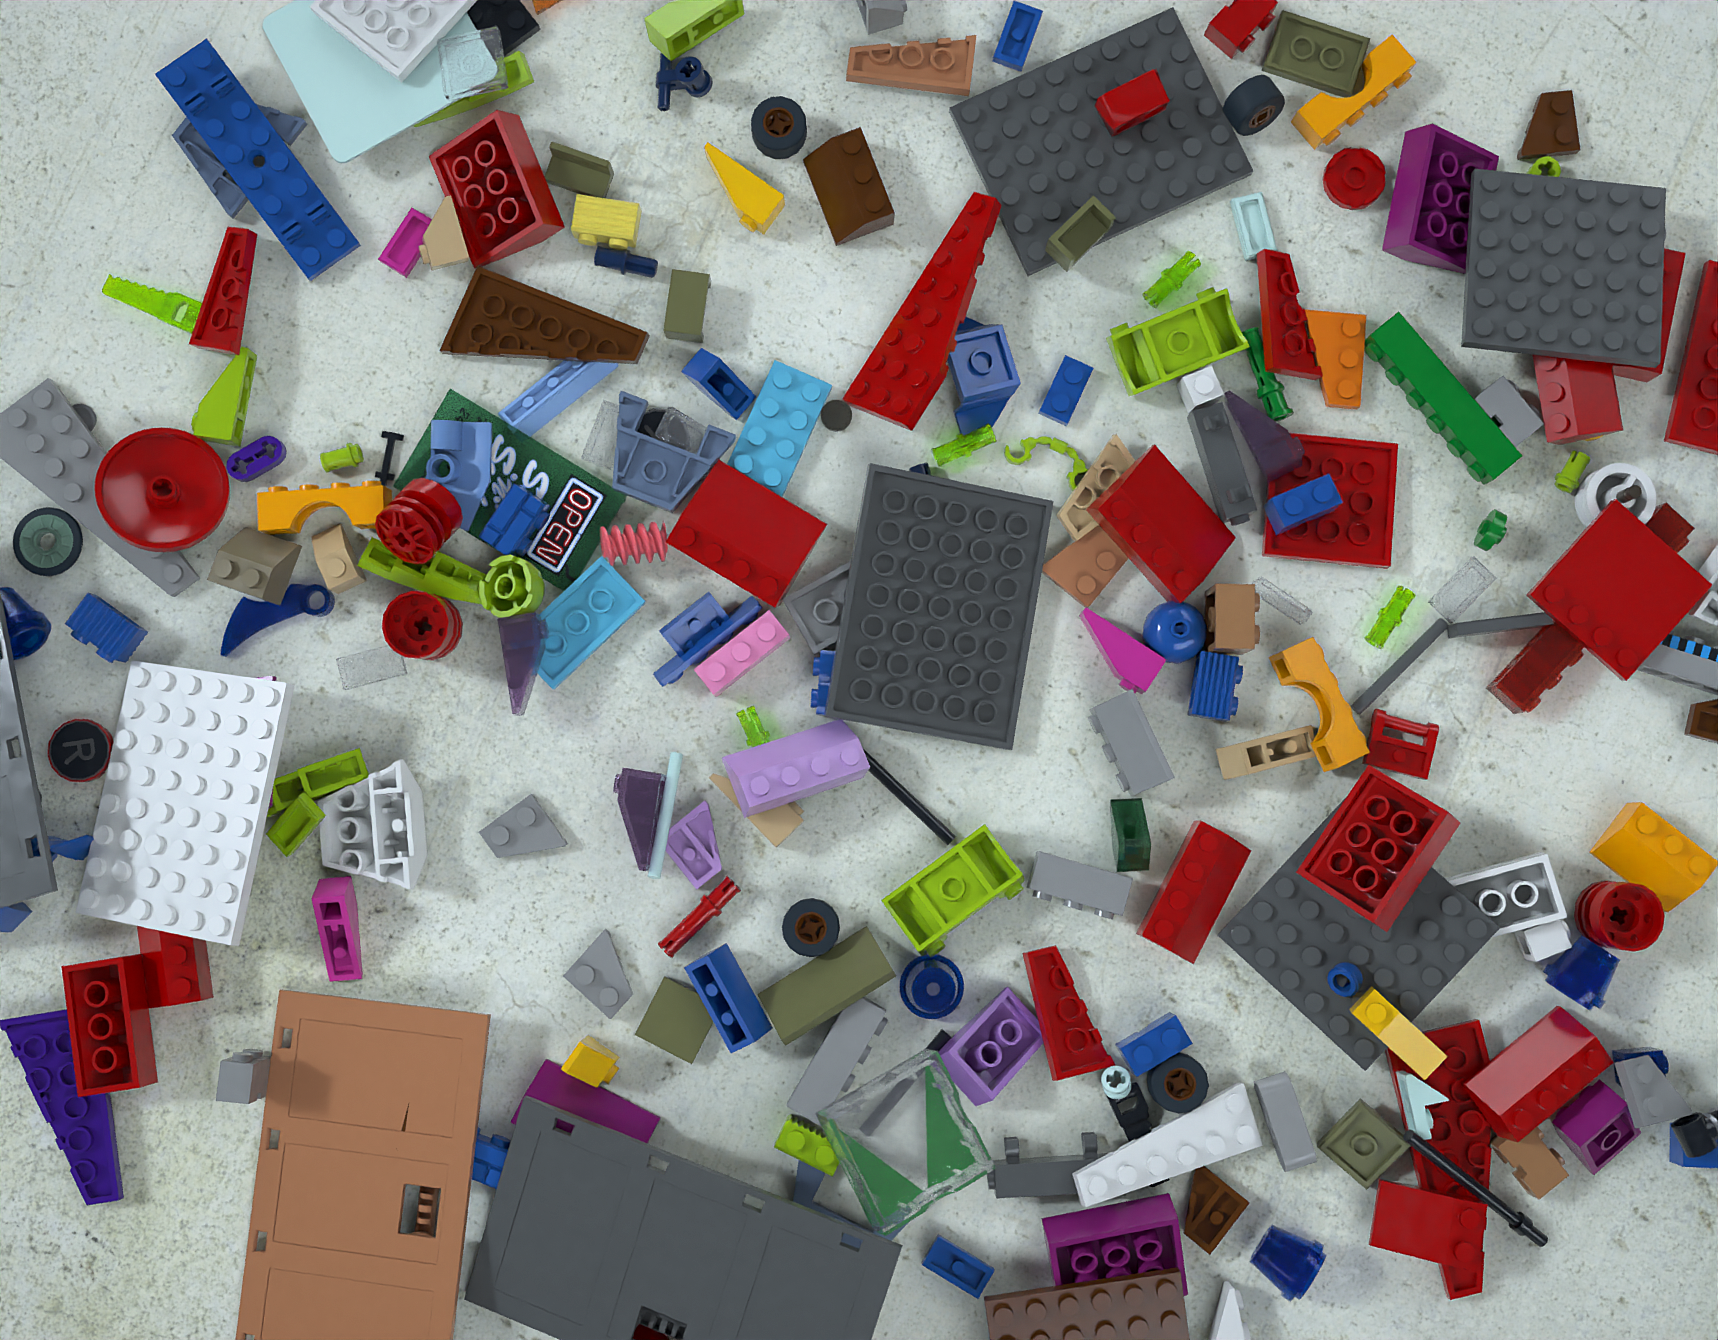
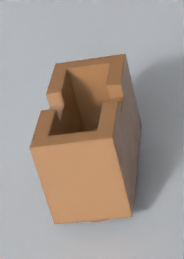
M1538 1127L1518 1143L1495 1135L1490 1140L1491 1148L1503 1163L1506 1164L1508 1162L1513 1168H1516L1512 1172L1513 1176L1529 1195L1538 1200L1569 1176L1562 1167L1565 1164L1564 1159L1555 1149L1547 1148L1542 1141L1545 1136Z

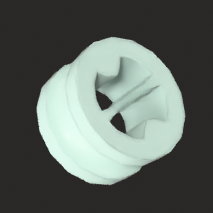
M1121 1066L1108 1067L1101 1076L1104 1093L1112 1099H1122L1129 1094L1131 1090L1129 1072ZM1116 1077H1120L1122 1083L1118 1084L1117 1088H1113L1111 1082L1115 1081Z

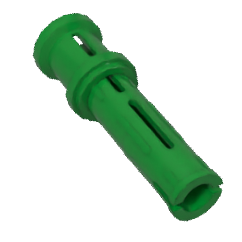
M1254 327L1243 331L1242 334L1250 346L1245 349L1259 387L1256 395L1258 399H1262L1267 413L1265 418L1267 424L1292 416L1294 414L1293 409L1288 408L1283 394L1284 385L1281 381H1277L1274 373L1265 371L1264 347L1259 328Z

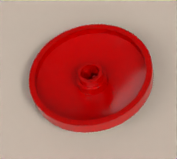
M161 427L144 429L130 434L116 443L107 452L97 470L95 498L105 523L123 541L147 551L175 552L200 543L217 529L229 505L230 486L226 468L219 455L209 444L186 431Z

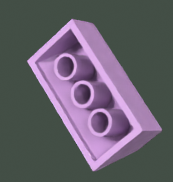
M841 719L722 757L744 818L862 779L870 769L859 738Z

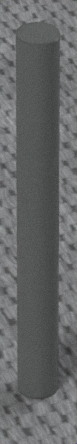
M1439 618L1351 705V708L1359 715L1366 710L1449 627L1448 623Z

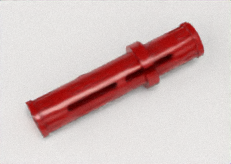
M726 876L708 896L704 894L700 898L701 903L662 941L658 942L661 949L664 948V952L670 958H673L714 916L718 917L722 913L721 909L741 889L738 885H735V882L730 877Z

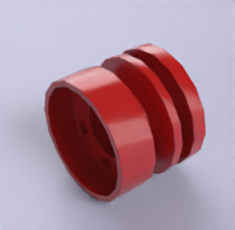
M418 478L410 481L377 515L375 527L381 542L393 555L405 562L423 564L429 561L460 528L463 516L457 500L444 486L433 480Z
M409 591L400 594L389 603L383 614L382 631L385 641L393 651L407 658L436 660L446 657L457 647L462 637L463 622L460 612L451 601L436 594L421 591ZM424 622L432 625L431 631L422 628Z
M1600 881L1592 883L1581 892L1575 903L1574 910L1576 927L1585 940L1595 946L1631 952L1646 949L1656 942L1663 930L1665 918L1662 903L1656 894L1644 885L1629 882Z

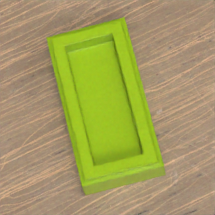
M304 792L294 799L267 831L266 835L288 857L294 854L326 815Z

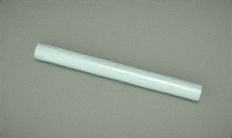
M677 752L670 753L648 877L652 879L661 878L683 754Z

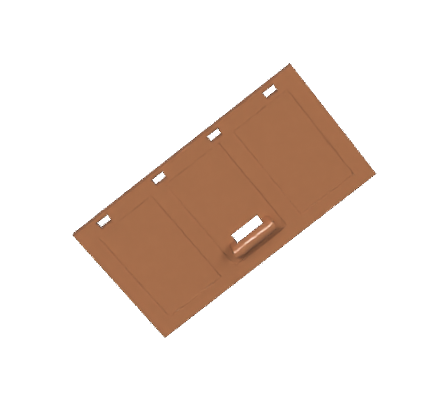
M279 990L235 1340H245L246 1334L255 1335L254 1340H453L491 1014ZM284 1028L293 1029L290 1048H282ZM407 1108H408L406 1129H405V1132H404V1131H401V1130H402L403 1122H404V1119H405L406 1111H407ZM271 1129L280 1130L278 1149H269ZM406 1184L420 1186L415 1231L410 1234L400 1232ZM441 1189L436 1237H434L439 1190ZM259 1231L267 1232L265 1250H256Z

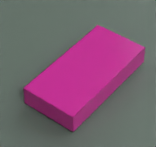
M411 207L378 260L407 278L421 257L418 246L423 245V235L432 219Z

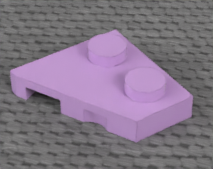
M706 801L702 802L669 829L666 852L696 890L722 870L710 808Z

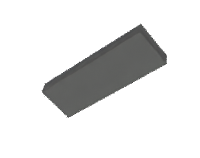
M1542 612L1459 622L1449 625L1447 632L1449 639L1540 628L1551 625L1553 622L1550 616Z

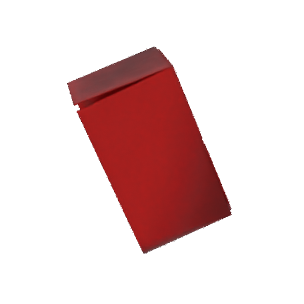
M1155 68V70L1152 69L1104 93L1097 99L1095 108L1111 137H1114L1138 125V123L1163 112L1170 100Z

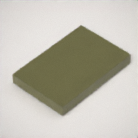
M1282 10L1262 71L1337 96L1351 97L1370 38Z

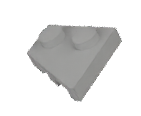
M533 794L524 798L479 831V834L497 858L565 847L568 844Z
M605 929L563 977L609 1019H612L630 999L633 992L612 943L611 934Z

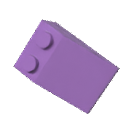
M1006 987L963 1026L932 1059L975 1106L993 1101L1043 1044L1038 1019L1009 987Z

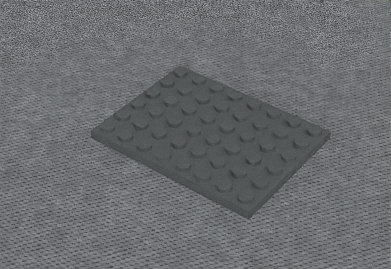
M1174 7L949 108V113L988 195L995 197L1002 205L999 218L1027 276L1057 263L1045 251L1048 239L1093 195L1116 218L1111 230L1094 245L1096 246L1251 176L1253 173L1248 158L1228 118L1223 112V107ZM1156 68L1170 100L1166 109L1138 123V125L1111 137L1095 108L1097 99L1104 93Z
M872 463L868 464L824 716L1012 750L1054 501Z

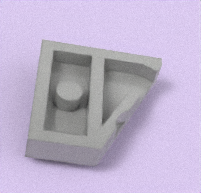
M1649 1055L1614 1063L1635 1128L1646 1127L1693 1114L1691 1108Z

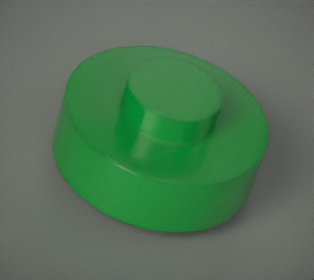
M1496 509L1492 510L1479 525L1474 546L1487 552L1494 544L1498 545L1507 531L1505 527L1507 515Z

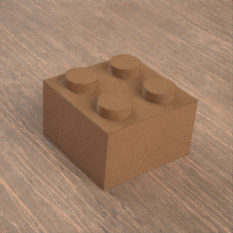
M1215 584L1205 591L1204 620L1207 625V638L1204 643V651L1224 655H1243L1254 650L1255 644H1259L1260 627L1255 625V612H1259L1260 594L1255 593V584Z

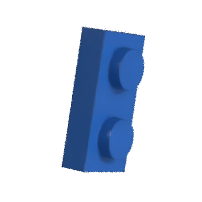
M1013 1L992 62L1020 72L1022 71L1043 10Z
M1065 355L1038 414L1067 427L1094 368Z
M939 1234L921 1262L927 1269L979 1299L995 1271L992 1266Z

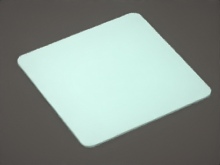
M294 0L269 14L263 21L264 32L331 156L338 163H347L492 82L498 75V66L467 12L402 83L314 14L310 6L315 0Z

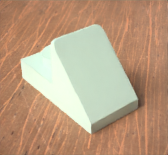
M1397 1071L1396 1075L1408 1130H1413L1424 1140L1432 1139L1430 1129L1433 1128V1119L1429 1109H1425V1106L1446 1102L1449 1099L1412 1074L1405 1071Z

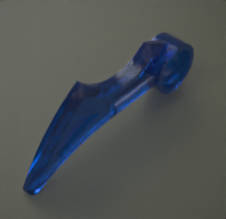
M290 584L280 606L268 601H253L243 596L227 624L221 646V656L227 657L241 643L257 632L304 612L315 617L328 615L333 610L335 604L333 593L328 588L318 584ZM316 592H321L325 598L324 605L319 609H312L309 603L310 597Z

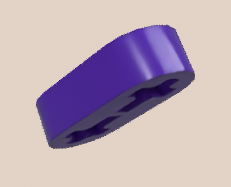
M264 436L233 453L227 461L226 468L234 479L240 482H249L280 465L286 458L287 450L285 445L277 438ZM269 444L277 447L273 451L275 455L273 458L267 455L262 456L267 452L266 446ZM242 460L249 463L254 460V462L246 466L247 472L245 474L236 471L240 468L239 461Z

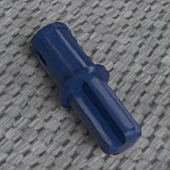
M598 246L594 257L595 266L621 271L622 275H626L628 272L653 278L657 273L658 261L655 259L630 254V250L621 252Z

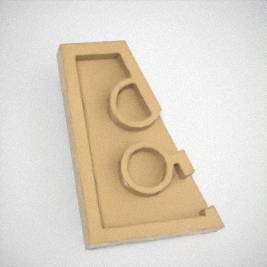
M1117 434L1112 435L1056 515L1074 541L1079 540L1099 525L1086 509L1135 462Z

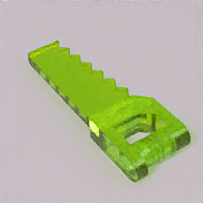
M109 274L102 288V292L106 296L155 316L160 321L184 332L193 333V326L202 305L199 301L178 292L166 294L165 291H157L154 287L149 289L145 284L140 286L137 282L131 283L128 279L123 281L120 277L114 278L111 274ZM188 304L181 322L174 320L180 307Z

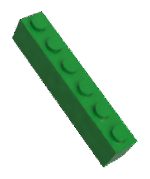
M1399 311L1365 339V352L1374 362L1380 363L1386 370L1385 375L1388 380L1404 391L1410 406L1422 412L1427 418L1426 423L1429 428L1436 434L1440 433L1447 442L1448 450L1455 457L1463 460L1468 466V473L1477 482L1481 481L1485 485L1496 479L1522 457V454Z

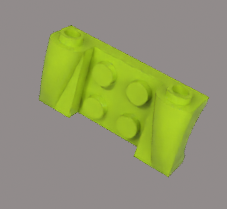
M1214 287L1197 293L1198 300L1131 328H1129L1126 322L1110 329L1111 336L1107 337L1106 340L1128 396L1148 390L1250 347L1235 320L1227 288L1216 292Z
M984 824L881 901L921 956L928 954L930 957H933L945 948L946 945L943 942L947 939L946 935L997 897L1001 899L1006 896L1010 900L1017 896L1024 889L1021 884L1025 881V878Z

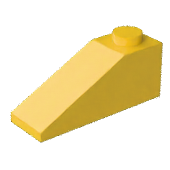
M707 142L704 146L706 158L736 214L740 218L739 222L749 231L755 232L757 230L764 235L784 208V195Z
M1372 986L1349 1009L1357 1019L1424 1080L1448 1057Z

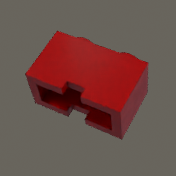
M1234 0L1229 7L1225 5L1209 22L1204 36L1230 59L1239 51L1244 54L1255 41L1253 35L1259 29L1265 31L1276 16L1273 12L1278 2L1276 0Z

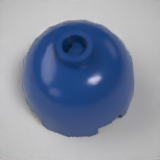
M1167 601L1157 605L1147 615L1143 625L1142 639L1145 646L1166 659V663L1180 664L1192 659L1201 651L1207 638V625L1203 615L1195 606L1184 601L1182 603Z

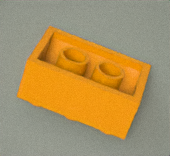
M1643 802L1626 803L1589 852L1626 882L1641 884L1652 890L1661 901L1664 912L1671 911L1699 890L1718 866L1716 859Z

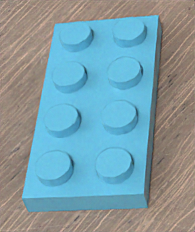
M775 360L727 464L783 497L831 392L832 385Z
M601 556L509 644L555 690L644 606L646 601Z

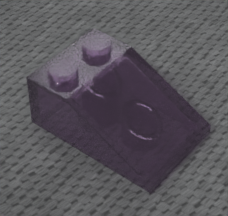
M622 768V774H616L613 793L618 794L617 801L638 869L649 871L666 775Z

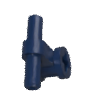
M660 53L659 72L656 73L655 87L658 89L657 108L660 111L665 112L670 109V96L673 90L686 89L692 97L697 98L706 95L711 90L712 78L703 69V65L696 57H685L679 61L675 69H672V61Z

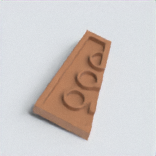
M977 35L966 36L964 40L951 41L950 37L939 38L937 42L922 44L919 41H908L907 45L891 46L888 43L850 47L846 81L969 96Z
M1098 525L1043 564L1042 573L1082 606L1088 608L1129 558Z

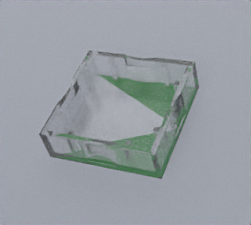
M922 1050L815 1113L872 1229L884 1236L889 1235L926 1212L939 1199L962 1190L996 1169L976 1127L964 1112L959 1092L938 1051Z

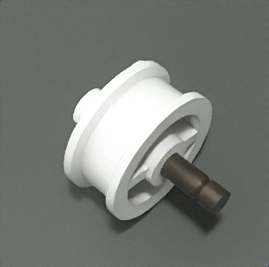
M1626 463L1610 464L1589 474L1580 483L1575 496L1577 515L1586 528L1607 504L1614 499H1617L1644 524L1651 518L1656 507V491L1651 479L1638 467Z

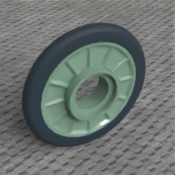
M52 507L40 508L27 514L19 522L13 535V550L17 560L26 570L40 576H54L68 570L79 558L83 546L82 531L77 521L69 513ZM52 533L55 537L54 546L49 550H43L40 545L41 538L45 534Z

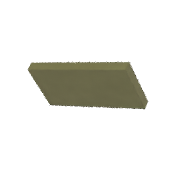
M866 926L832 947L831 950L811 960L757 995L781 1041L786 1046L896 977V974Z

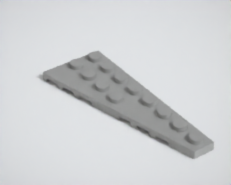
M47 378L0 413V458L170 596L176 597L200 579L180 551L152 552L137 548L119 538L105 523L95 498V478L99 465L107 452L53 380Z

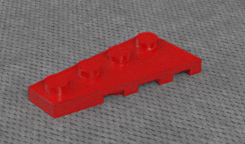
M227 227L189 342L190 345L198 349L233 355L240 354L257 233L245 228Z
M1263 249L1257 253L1265 371L1317 380L1323 377L1321 366H1316L1312 353L1316 351L1313 338L1308 339L1304 322L1308 321L1305 309H1302L1298 304L1296 295L1300 293L1290 254Z
M1054 945L1022 953L1052 1080L1058 1081L1115 1066L1111 1055L1107 1054L1101 1042L1103 1039L1098 1029L1094 1028L1087 1014L1088 1009L1083 999L1079 998L1073 986L1074 981L1057 946Z

